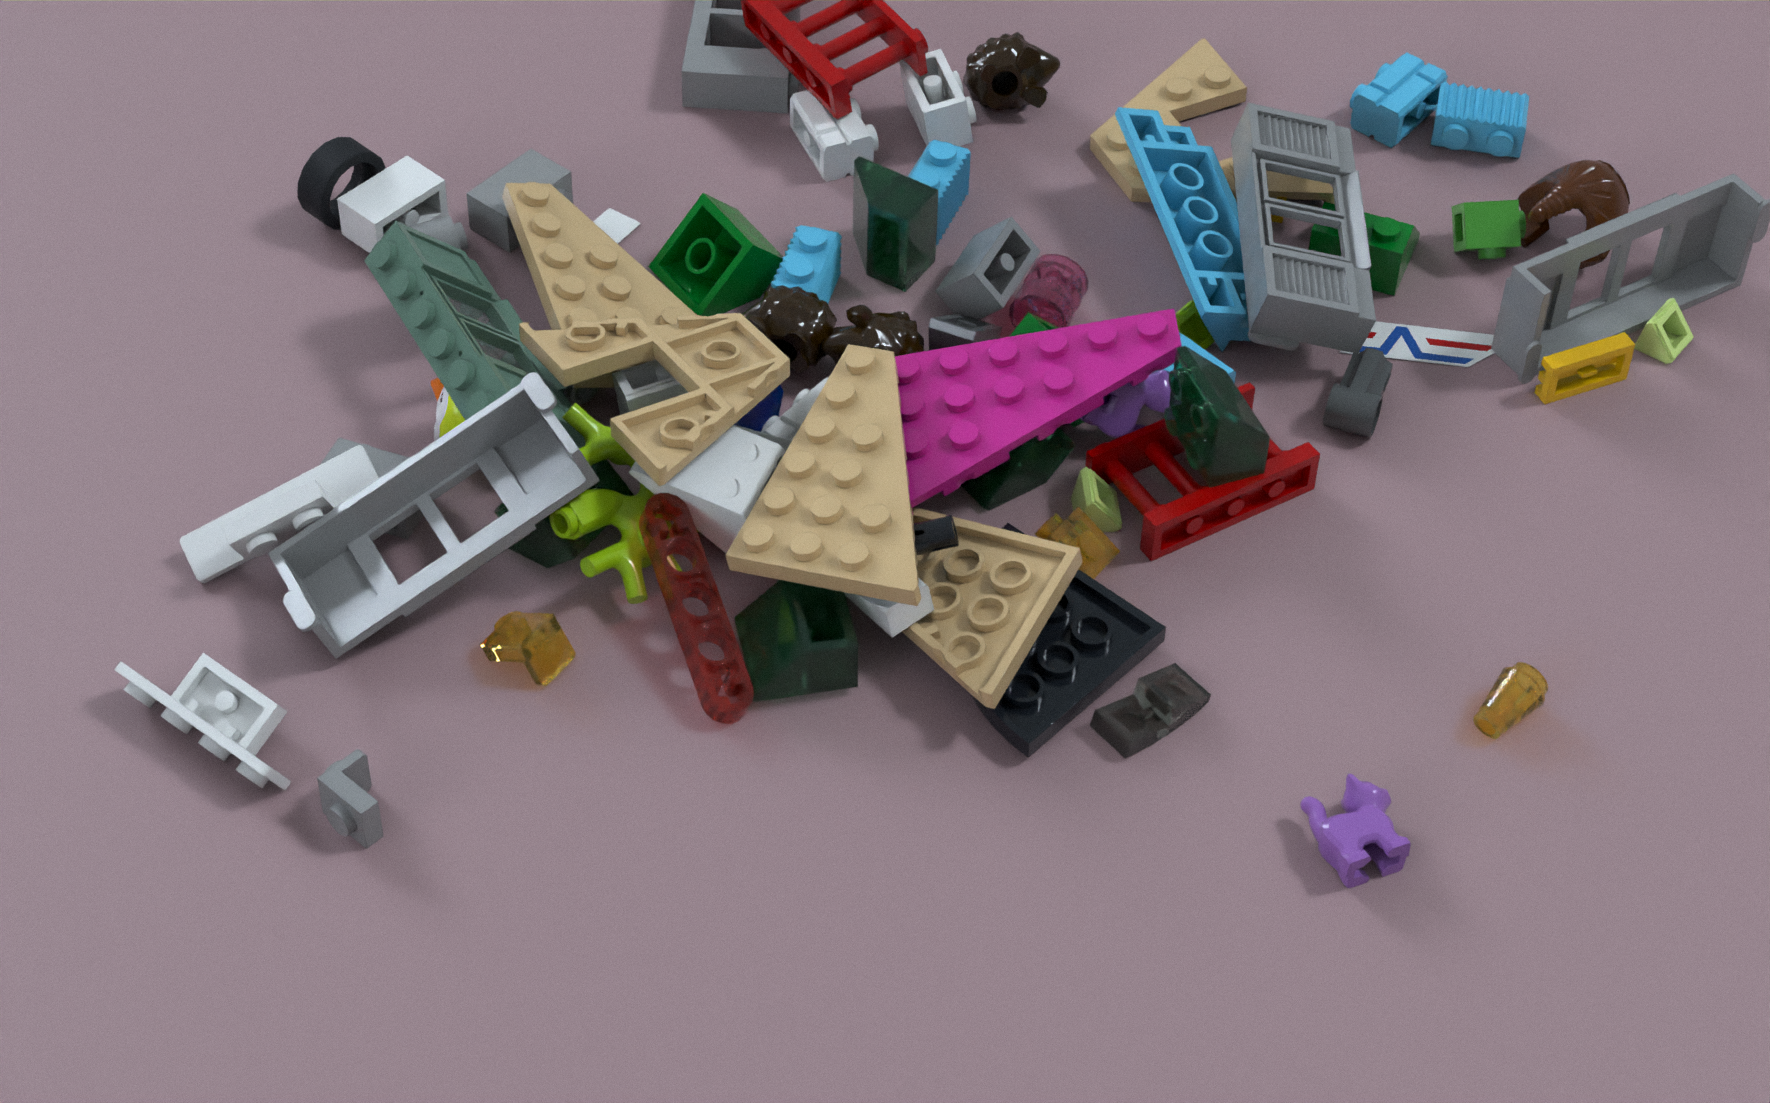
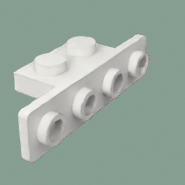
M357 445L180 538L181 547L196 579L201 583H207L255 557L269 553L279 544L285 542L379 479V476L367 451L363 446Z
M202 653L171 696L120 661L114 670L130 681L124 688L127 693L149 708L152 707L156 700L167 707L161 714V717L185 734H188L193 726L204 733L198 741L201 746L223 761L232 753L241 760L236 770L262 789L269 780L283 790H286L290 785L291 781L256 757V754L288 711L208 655Z

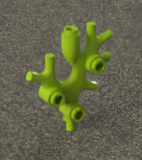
M575 402L562 418L584 437L585 446L579 449L591 466L608 459L616 465H628L632 468L635 460L611 436L610 427L604 426L595 420ZM641 483L639 492L634 496H626L616 491L602 488L585 490L551 513L549 518L553 531L559 537L573 540L606 525H613L618 528L622 535L621 541L581 559L580 568L583 574L589 578L611 568L618 570L623 579L627 601L630 604L641 603L648 599L642 568L654 564L665 583H669L683 574L682 569L669 550L676 542V532L671 522L664 516H671L677 519L695 535L699 532Z

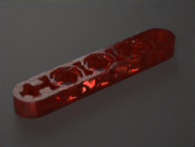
M670 493L653 495L647 500L639 519V529L703 710L712 720L722 724L735 723L746 714L753 700L754 690L689 508L678 496ZM657 514H662L663 518L655 517ZM666 521H673L670 530L668 529ZM671 554L683 555L690 560L693 569L687 572L678 571L670 566L667 556ZM686 598L701 600L707 606L708 614L696 616L689 613L683 606L682 600ZM711 642L718 645L724 653V659L713 661L705 658L699 651L698 644ZM726 674L724 680L722 681L721 676ZM722 685L727 696H718ZM728 697H736L737 699L735 703H730Z

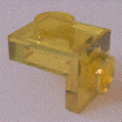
M1077 507L1063 519L1055 513L1034 533L1041 539L1080 548L1083 563L1079 570L1093 579L1120 552L1080 507Z
M510 612L495 623V630L480 644L489 661L524 663L535 684L538 686H547L576 656L555 615L549 613Z

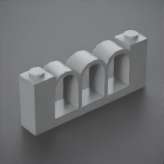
M695 0L681 71L682 107L788 113L790 96L793 93L799 92L800 82L745 26L741 1ZM800 7L784 16L789 21L795 20L797 23L800 22Z

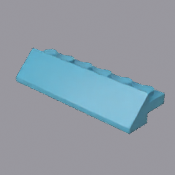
M1118 107L1115 116L1203 323L1221 352L1224 351L1230 340L1251 341L1248 338L1249 324L1237 202L1212 146L1198 145L1190 127L1164 125L1159 111Z

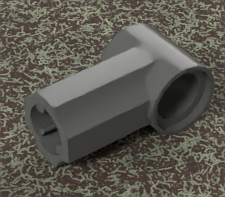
M1367 347L1360 353H1353L1341 383H1335L1331 389L1323 417L1324 426L1368 438L1372 437L1381 411L1383 394L1391 377L1393 364L1384 357L1383 351Z

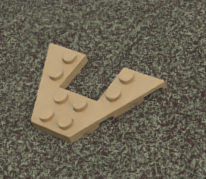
M1203 38L1122 108L1159 111L1164 125L1181 126L1180 121L1245 102L1247 87L1209 42ZM1114 114L1090 135V150L1131 202H1152ZM1230 157L1219 161V164L1236 200L1233 158ZM1266 170L1268 193L1271 198L1287 197V199L1322 200L1323 202L1335 204L1333 187L1328 183Z
M741 313L716 314L713 316L680 315L677 316V324L648 325L643 317L613 318L600 322L572 320V326L568 329L533 330L529 326V322L519 324L520 341L564 387L583 384L591 378L616 370H626L637 363L655 358L688 391V393L610 418L611 436L659 486L665 485L790 376V358Z

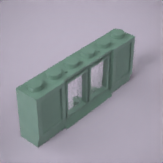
M395 221L381 240L375 244L364 261L464 419L467 420L519 385L527 374L535 372L540 375L557 399V404L552 409V412L577 447L585 446L584 437L562 418L572 406L563 393L567 387H564L520 341L519 324L523 323L508 299L501 300L476 261L470 259L463 250Z

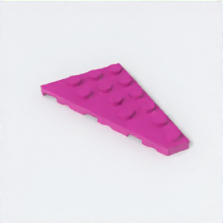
M1174 308L895 356L899 379L898 388L901 398V416L906 446V465L909 475L911 507L917 506L939 492L945 497L959 489L960 485L966 480L976 479L1010 459L1009 452L1034 437L1039 441L1053 434L1061 425L1070 424L1103 405L1104 396L1128 382L1134 387L1146 380L1154 371L1163 370L1182 359V346Z

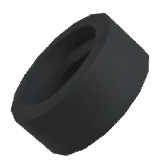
M336 137L322 144L312 153L304 165L298 180L297 198L303 210L333 230H341L337 198L383 171L386 167L380 156L353 138ZM354 166L351 179L345 189L335 199L330 201L333 188L341 175Z

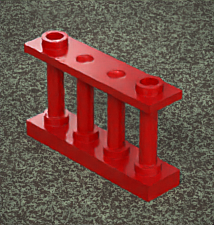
M740 0L745 26L836 119L852 112L849 92L852 91V86L902 60L920 77L928 73L925 53L928 52V44L924 35L919 29H912L883 0H841L798 23L795 20L789 21L784 15L813 0ZM855 13L865 22V24L821 46L818 43L812 44L807 39ZM877 37H880L889 46L846 69L842 67L836 68L830 62Z
M1250 382L1230 391H1223L1211 399L1110 442L1101 443L1087 451L1085 467L1092 469L1107 484L1113 483L1143 515L1140 550L1150 561H1154L1315 488L1320 453L1309 442L1293 449L1282 451L1251 419L1255 387ZM1235 430L1264 461L1252 467L1242 469L1214 438ZM1195 447L1224 479L1208 486H1200L1173 456ZM1154 465L1183 497L1167 504H1159L1132 474Z

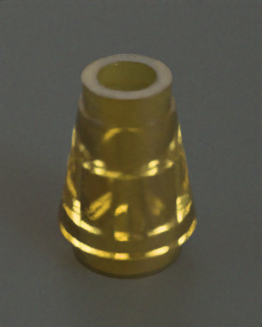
M1517 662L1512 667L1503 668L1480 706L1479 711L1474 715V724L1484 735L1497 739L1502 733L1509 730L1544 704V695L1548 692L1547 681L1537 669L1524 662Z

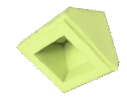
M1674 298L1668 299L1646 323L1634 348L1665 364L1672 363L1694 338Z
M1088 467L1081 469L1071 496L1077 533L1116 532L1122 529L1117 492L1092 469Z

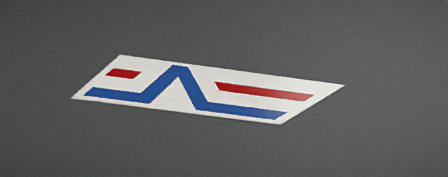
M1376 321L1359 353L1368 347L1383 351L1385 358L1470 367L1495 353L1491 349L1494 335ZM1340 351V353L1353 354L1351 352Z

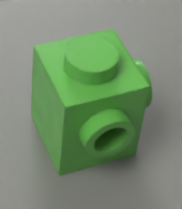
M1519 200L1464 202L1451 206L1454 252L1478 251V259L1506 258V249L1521 246V238H1524L1526 233V217L1524 212L1519 210Z

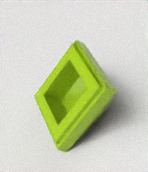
M1193 300L1189 301L1175 313L1178 330L1181 334L1205 350L1215 342L1203 323Z

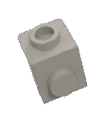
M356 749L343 760L331 764L317 778L322 810L332 827L344 837L350 835L367 849L383 837L379 803L367 793L372 786L368 757L360 749Z

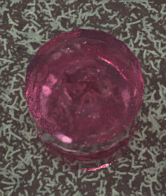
M1045 254L1037 258L1010 305L1009 317L1012 325L1016 328L1029 312L1059 328L1070 326L1076 310L1088 291L1089 281L1085 271L1077 262L1063 255Z

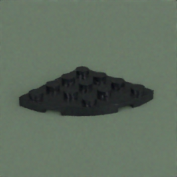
M1009 523L1001 528L1025 534ZM1078 569L996 708L985 707L973 695L972 697L990 724L1011 745L1026 757H1030L1163 643L1166 627Z

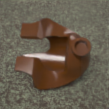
M1581 160L1556 169L1530 185L1518 197L1520 209L1526 217V233L1524 238H1521V245L1526 248L1550 229L1549 219L1553 216L1557 217L1558 214H1564L1566 211H1571V209H1579L1586 217V230L1628 213L1630 204L1629 193L1619 172L1611 164L1601 160ZM1610 250L1581 262L1579 269L1602 262L1606 259Z

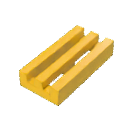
M1624 332L1545 356L1541 362L1545 370L1539 371L1538 379L1542 384L1536 385L1534 393L1545 405L1626 380L1635 343Z

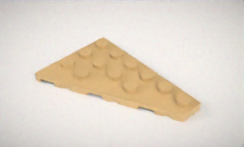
M537 182L505 184L502 199L552 330L568 329L572 326V320L600 322L613 318L643 317L648 325L677 324V316L697 315L553 185ZM652 358V359H649V360H646V361L637 363V364H635L634 366H637V365H640V364H644V363H647V362H650V361H653V360H656V359H655V358ZM621 370L612 371L591 378L586 383L572 386L573 388H615L612 373Z
M848 344L726 553L725 557L729 570L918 606L921 600L914 542L913 514L909 494V475L906 465L907 456L901 416V398L898 388V370L894 351Z
M912 508L914 524L948 516L921 508ZM952 516L957 530L959 546L917 555L918 578L929 587L934 610L902 632L985 707L995 709L1083 563L1081 551L1078 547Z

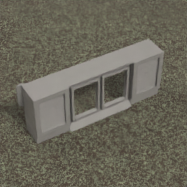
M1248 102L1231 138L1249 324L1248 338L1257 344L1286 350H1295L1299 342L1351 353H1359L1376 322L1369 272L1371 259L1359 170L1356 171L1350 128L1336 126L1335 121ZM1266 170L1332 184L1335 211L1269 197ZM1271 214L1337 228L1341 256L1275 243L1273 240Z
M1733 173L1681 196L1674 193L1566 239L1567 244L1513 266L1511 277L1506 278L1491 349L1518 374V380L1522 384H1527L1535 375L1539 374V371L1545 370L1541 365L1543 357L1625 332L1629 335L1645 327L1646 323L1668 299L1674 298L1680 310L1683 311L1740 286L1752 245L1759 242L1767 232L1770 222V199L1765 200ZM1663 228L1651 275L1620 288L1632 240ZM1613 249L1601 297L1569 310L1580 263Z
M538 373L527 374L523 377L521 383L268 553L289 589L283 598V603L296 626L302 632L313 630L337 659L402 614L406 618L535 531L537 529L535 524L600 481L580 449L552 412V409L557 404V399ZM481 469L509 511L460 543L433 500ZM418 510H421L447 553L399 584L373 541Z

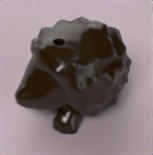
M1019 32L1012 35L1003 34L999 38L991 37L987 39L985 44H980L973 53L967 56L963 82L972 100L978 101L984 107H992L1000 111L1022 108L1023 105L1031 104L1039 108L1047 99V90L1044 86L1060 68V61L1057 57L1025 41L1023 35Z
M784 285L777 288L770 287L760 302L742 314L790 358V370L799 373L806 371L809 366H816L822 357L827 356L822 351V340L836 332L837 318L830 310L827 302L819 300L816 293L806 292L799 286L792 288Z
M857 305L849 308L846 311L847 318L854 325L836 327V332L824 338L821 343L822 351L831 357L836 365L848 344L894 351L895 356L924 351V338L917 331L916 321L910 320L908 313L905 311L872 313V310L866 305Z

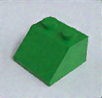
M702 193L648 267L694 313L699 316H713L726 313L760 298L771 284V281L774 280V275H777V269H779V263L782 262L783 256L738 209Z
M1324 202L1322 208L1335 211V204ZM1364 212L1371 259L1369 272L1372 290L1395 296L1418 243L1420 232L1415 225ZM1314 224L1311 230L1308 250L1341 256L1338 229Z

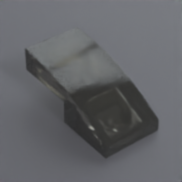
M1174 663L1138 678L1132 695L1096 709L1090 727L1124 758H1127L1153 745L1183 725L1209 702L1211 694Z

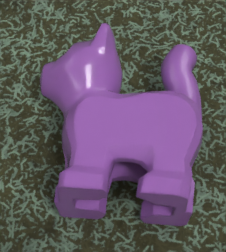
M1163 369L1151 373L1146 380L1134 387L1128 382L1104 396L1103 405L1082 416L1080 419L1087 424L1097 426L1109 437L1119 438L1145 427V425L1136 424L1144 404L1153 411L1163 412L1168 415L1178 413L1174 405L1178 395L1174 385V376L1169 371Z
M1348 774L1346 777V789L1341 800V806L1346 813L1327 818L1323 804L1311 796L1303 798L1300 803L1301 809L1309 817V825L1318 842L1321 856L1337 870L1341 881L1347 888H1353L1369 881L1370 878L1366 872L1360 868L1365 867L1371 859L1374 860L1383 877L1401 871L1406 857L1409 856L1411 846L1407 837L1399 836L1395 832L1392 820L1385 814L1386 809L1391 804L1388 791L1384 788H1379L1371 782L1359 781L1353 774Z

